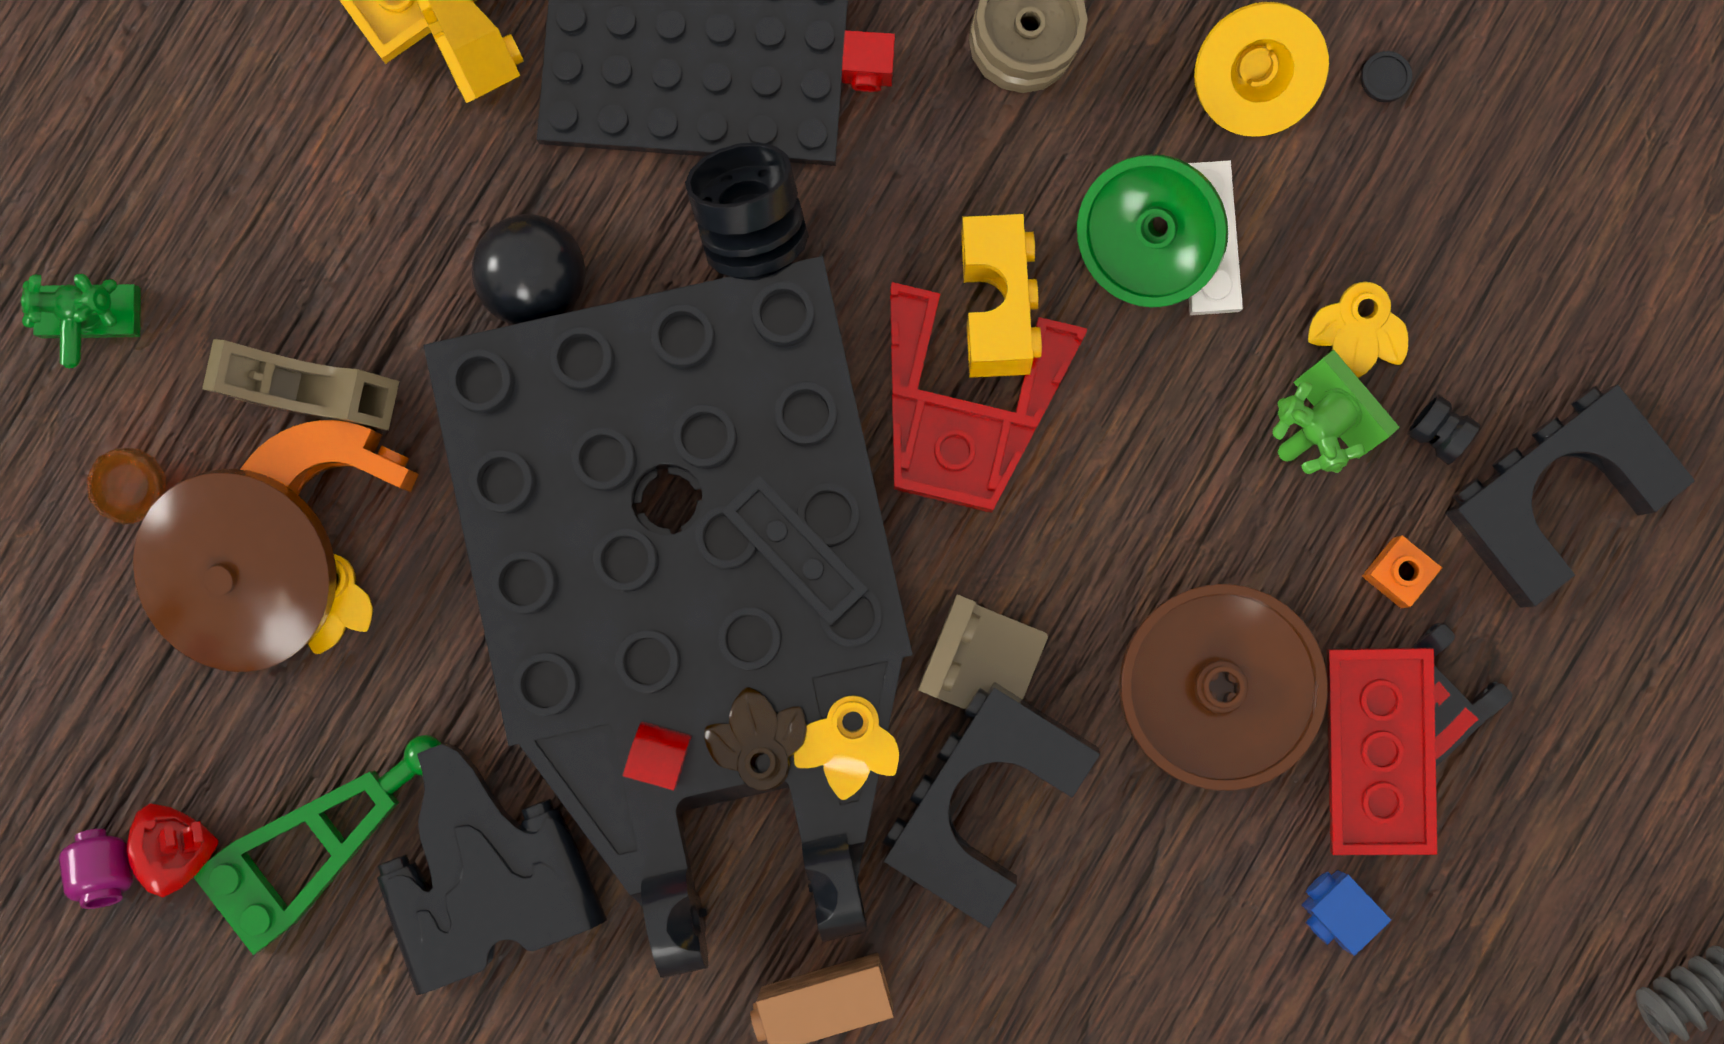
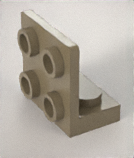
M957 594L953 599L917 690L965 710L979 688L988 692L994 682L1023 699L1048 635L1043 631L976 605L975 601Z

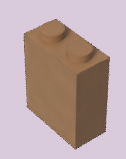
M879 953L762 986L757 1001L753 1003L754 1010L750 1011L752 1025L758 1042L767 1040L768 1044H806L894 1018L893 1002Z

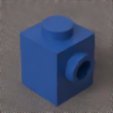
M1339 870L1332 875L1329 872H1325L1315 879L1306 890L1310 897L1301 904L1311 915L1305 922L1309 928L1325 944L1328 945L1334 939L1343 950L1353 956L1391 921L1383 910L1348 874Z

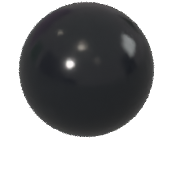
M516 215L496 223L480 239L472 259V281L480 301L495 317L512 325L567 313L574 306L583 289L585 263L578 243L562 225L540 215Z

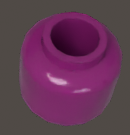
M90 829L74 836L75 842L65 847L59 855V866L65 896L71 901L79 902L80 907L83 909L102 908L120 902L123 899L122 893L127 891L133 883V873L128 861L126 842L118 837L107 836L105 829Z

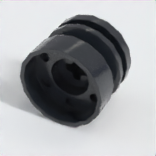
M757 142L739 143L720 148L703 157L689 171L685 181L695 221L698 223V230L707 262L718 273L732 277H757L772 273L793 262L805 249L809 235L800 201L797 198L798 191L788 155L777 146Z

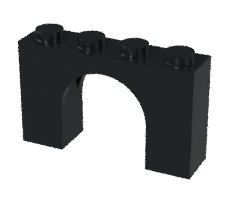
M1618 384L1602 391L1597 386H1594L1584 392L1571 403L1576 410L1562 422L1556 416L1544 423L1531 434L1536 442L1522 453L1517 447L1512 449L1492 465L1497 472L1489 479L1481 483L1476 478L1452 496L1457 504L1446 511V515L1520 608L1537 606L1575 576L1567 563L1543 535L1533 514L1532 495L1535 483L1542 471L1551 462L1559 457H1574L1593 464L1606 475L1638 516L1657 512L1695 482L1694 478Z
M996 682L993 683L988 692L981 688L978 689L964 712L966 716L971 718L961 735L954 731L950 733L936 756L943 761L940 769L934 778L926 774L923 776L909 799L916 804L907 821H904L897 817L882 841L884 845L889 847L884 859L885 863L987 928H990L1017 886V875L970 846L959 835L953 824L950 812V799L955 787L966 774L981 765L1006 762L1029 770L1073 798L1100 756L1099 748Z

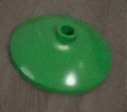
M1156 154L1139 155L1113 165L1104 171L1090 186L1079 210L1077 238L1080 253L1087 269L1106 291L1130 304L1143 307H1163L1190 298L1213 278L1226 252L1228 221L1218 192L1199 170L1182 160L1170 156ZM1155 217H1161L1167 222L1168 230L1166 233H1159L1155 230L1153 226Z

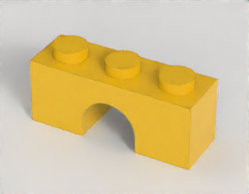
M1024 214L963 217L961 243L964 283L986 282L992 284L999 289L1004 297V302L994 310L968 313L969 378L1030 375L1033 358H1039L1042 354L1040 327H1031L1030 310L1038 309L1037 279H1028L1027 262H1035L1034 232H1025Z

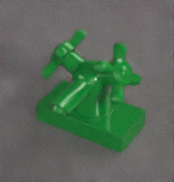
M34 274L22 286L21 305L22 312L24 313L22 323L27 328H34L33 335L36 337L60 338V364L65 368H74L81 361V338L140 337V287L135 284L117 285V282L113 279L105 280L101 285H92L89 278L84 274H76L74 276L75 285L41 286V275Z

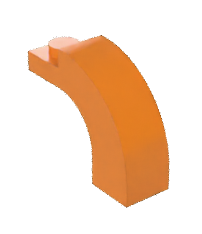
M337 420L306 422L281 431L258 447L240 469L273 478L287 486L297 495L300 494L306 483L315 475L334 467H355L411 492L419 475L405 468L410 459L384 446H381L378 454L374 453L383 436L382 434L358 424Z

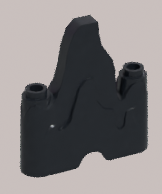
M442 743L417 754L425 788L418 827L420 840L430 869L432 886L425 881L416 862H409L407 854L377 866L380 872L377 880L386 904V910L416 995L436 990L483 971L487 964L493 960L495 946L499 941L513 940L521 944L527 951H536L590 930L607 921L570 829L564 821L560 808H554L551 799L521 810L525 820L521 821L520 825L506 813L492 794L477 767L461 749L449 743Z

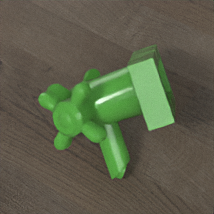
M1332 350L1294 381V384L1298 387L1295 395L1278 401L1280 421L1273 428L1272 432L1275 438L1281 440L1290 425L1295 423L1301 426V430L1283 442L1279 447L1278 455L1280 459L1287 462L1292 461L1313 445H1318L1321 456L1318 459L1303 463L1301 465L1302 470L1307 474H1312L1320 469L1339 473L1347 465L1349 459L1361 458L1389 438L1400 427L1335 350ZM1306 398L1314 406L1312 409L1304 405ZM1340 437L1349 448L1341 449L1338 438Z

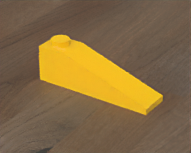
M416 0L466 103L520 76L516 65L524 62L512 35L509 34L502 37L498 28L471 0Z

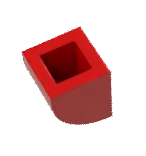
M641 721L630 749L623 776L674 791L680 779L692 735Z

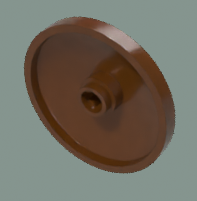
M220 469L198 474L175 485L166 491L149 509L136 537L133 554L134 579L140 601L148 618L158 632L174 648L185 656L208 667L232 672H250L277 665L299 652L311 642L324 625L331 611L336 590V564L330 540L322 523L307 503L294 491L273 478L260 473L239 469Z
M1215 584L1190 589L1171 597L1155 608L1142 621L1130 639L1124 653L1119 678V695L1124 719L1132 737L1143 753L1156 766L1172 777L1193 786L1218 791H1233L1258 786L1276 778L1292 767L1304 755L1319 731L1326 709L1328 694L1326 667L1322 653L1314 636L1302 619L1288 606L1271 595L1257 589L1232 584Z

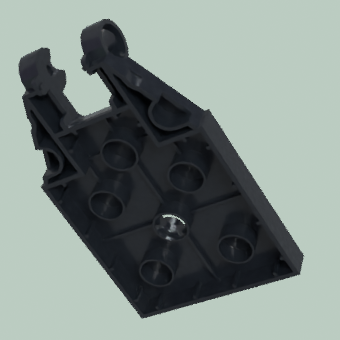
M823 256L793 262L775 272L757 277H725L424 344L508 746L516 744L521 746L629 895L643 907L647 935L660 977L667 978L706 969L709 963L704 917L709 913L707 906L702 907L699 894H696L683 834L685 832L684 812L784 788L790 789L802 841L805 870L808 880L811 882L808 883L809 892H813L817 925L822 941L826 942L868 932L858 883V874L879 774L870 770L863 786L848 799L841 800L830 787L823 765L815 768H797L794 764L793 754L790 757V770L785 781L775 789L760 791L746 785L738 771L720 767L712 759L704 739L706 726L717 723L730 724L729 714L732 704L739 693L746 687H750L764 695L772 704L777 714L790 707H801L807 725L827 718L831 706L840 698L851 695L860 696L872 703L878 714L879 726L888 732L902 659L913 655ZM668 468L669 474L681 476L689 481L695 491L702 490V500L697 501L695 513L687 523L681 526V532L671 534L670 529L660 528L651 523L645 513L638 514L636 504L642 503L644 491L649 483L659 477L658 471ZM759 474L869 589L831 626L721 511ZM849 712L843 717L842 723L847 730L855 731L862 726L863 718L857 712ZM641 721L692 735L680 779L674 791L623 776L630 749ZM760 755L755 761L756 771L764 773L768 770L770 766L768 755Z

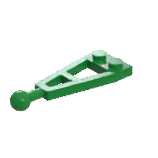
M420 735L413 738L404 750V759L380 777L375 770L370 771L237 839L211 858L194 876V879L252 955L262 951L303 917L398 805L399 801L393 793L415 775L423 776L417 754L440 745L441 742L430 735ZM366 791L376 805L345 840L324 812ZM306 822L330 853L331 857L291 904L287 906L247 852Z

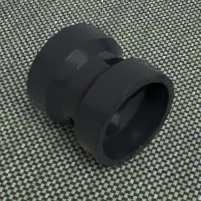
M1438 394L1420 412L1410 426L1407 435L1418 443H1430L1435 448L1436 456L1449 465L1467 448L1477 434L1480 424L1468 415L1459 416L1457 413L1455 414L1452 411L1451 402Z

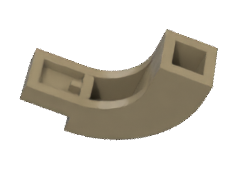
M213 339L202 390L294 414L323 420L346 421L367 428L389 431L399 381L359 369L305 362L226 340Z

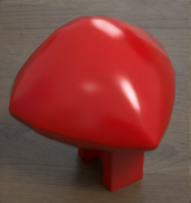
M149 803L136 813L129 829L127 840L129 865L135 878L147 892L164 898L183 888L196 876L215 851L218 839L201 825L200 821L197 822L172 807Z

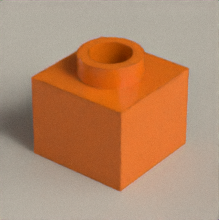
M1402 535L1391 539L1362 577L1398 607L1408 608L1418 599L1442 567ZM1403 562H1408L1414 568V575L1409 581L1402 579L1399 575V566Z

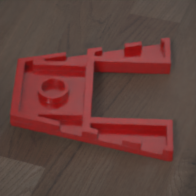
M892 282L890 288L894 490L992 513L1082 343L1087 328L1038 317L1035 327H1040L1042 354L1039 358H1033L1030 375H1024L1016 412L994 408L918 389L940 293Z

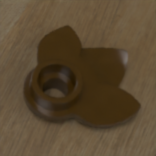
M746 687L739 693L732 704L729 714L730 724L717 723L706 726L704 739L712 759L720 767L738 771L741 779L749 787L760 791H768L780 786L787 778L790 770V757L803 746L806 739V719L802 708L799 706L790 707L777 714L772 704L764 695L750 687ZM767 754L770 759V766L766 772L758 773L755 769V761L760 755Z

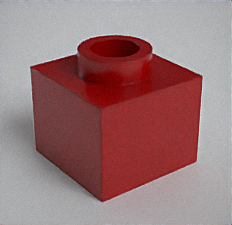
M845 30L842 83L852 84V89L861 92L881 91L882 86L892 87L895 34Z

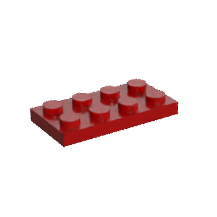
M1327 649L1330 852L1332 855H1437L1434 649Z

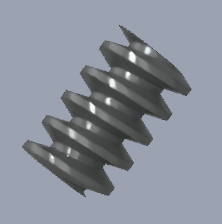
M1713 945L1706 950V959L1700 956L1692 957L1688 961L1689 970L1681 966L1675 967L1671 971V981L1662 976L1653 981L1654 992L1646 987H1641L1636 991L1639 1011L1650 1030L1662 1044H1670L1668 1034L1671 1032L1683 1042L1688 1041L1690 1037L1685 1024L1689 1021L1702 1032L1707 1030L1708 1027L1703 1015L1706 1011L1717 1020H1724V1011L1721 1005L1724 1001V949L1720 946Z

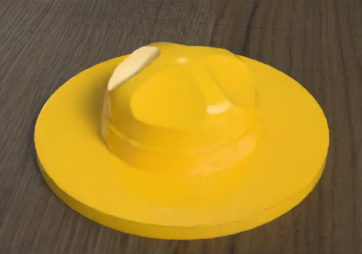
M1259 2L1241 7L1228 14L1213 27L1199 50L1194 73L1199 101L1207 114L1218 125L1235 134L1256 137L1283 131L1301 120L1319 99L1328 75V49L1317 25L1307 15L1292 6L1278 2Z

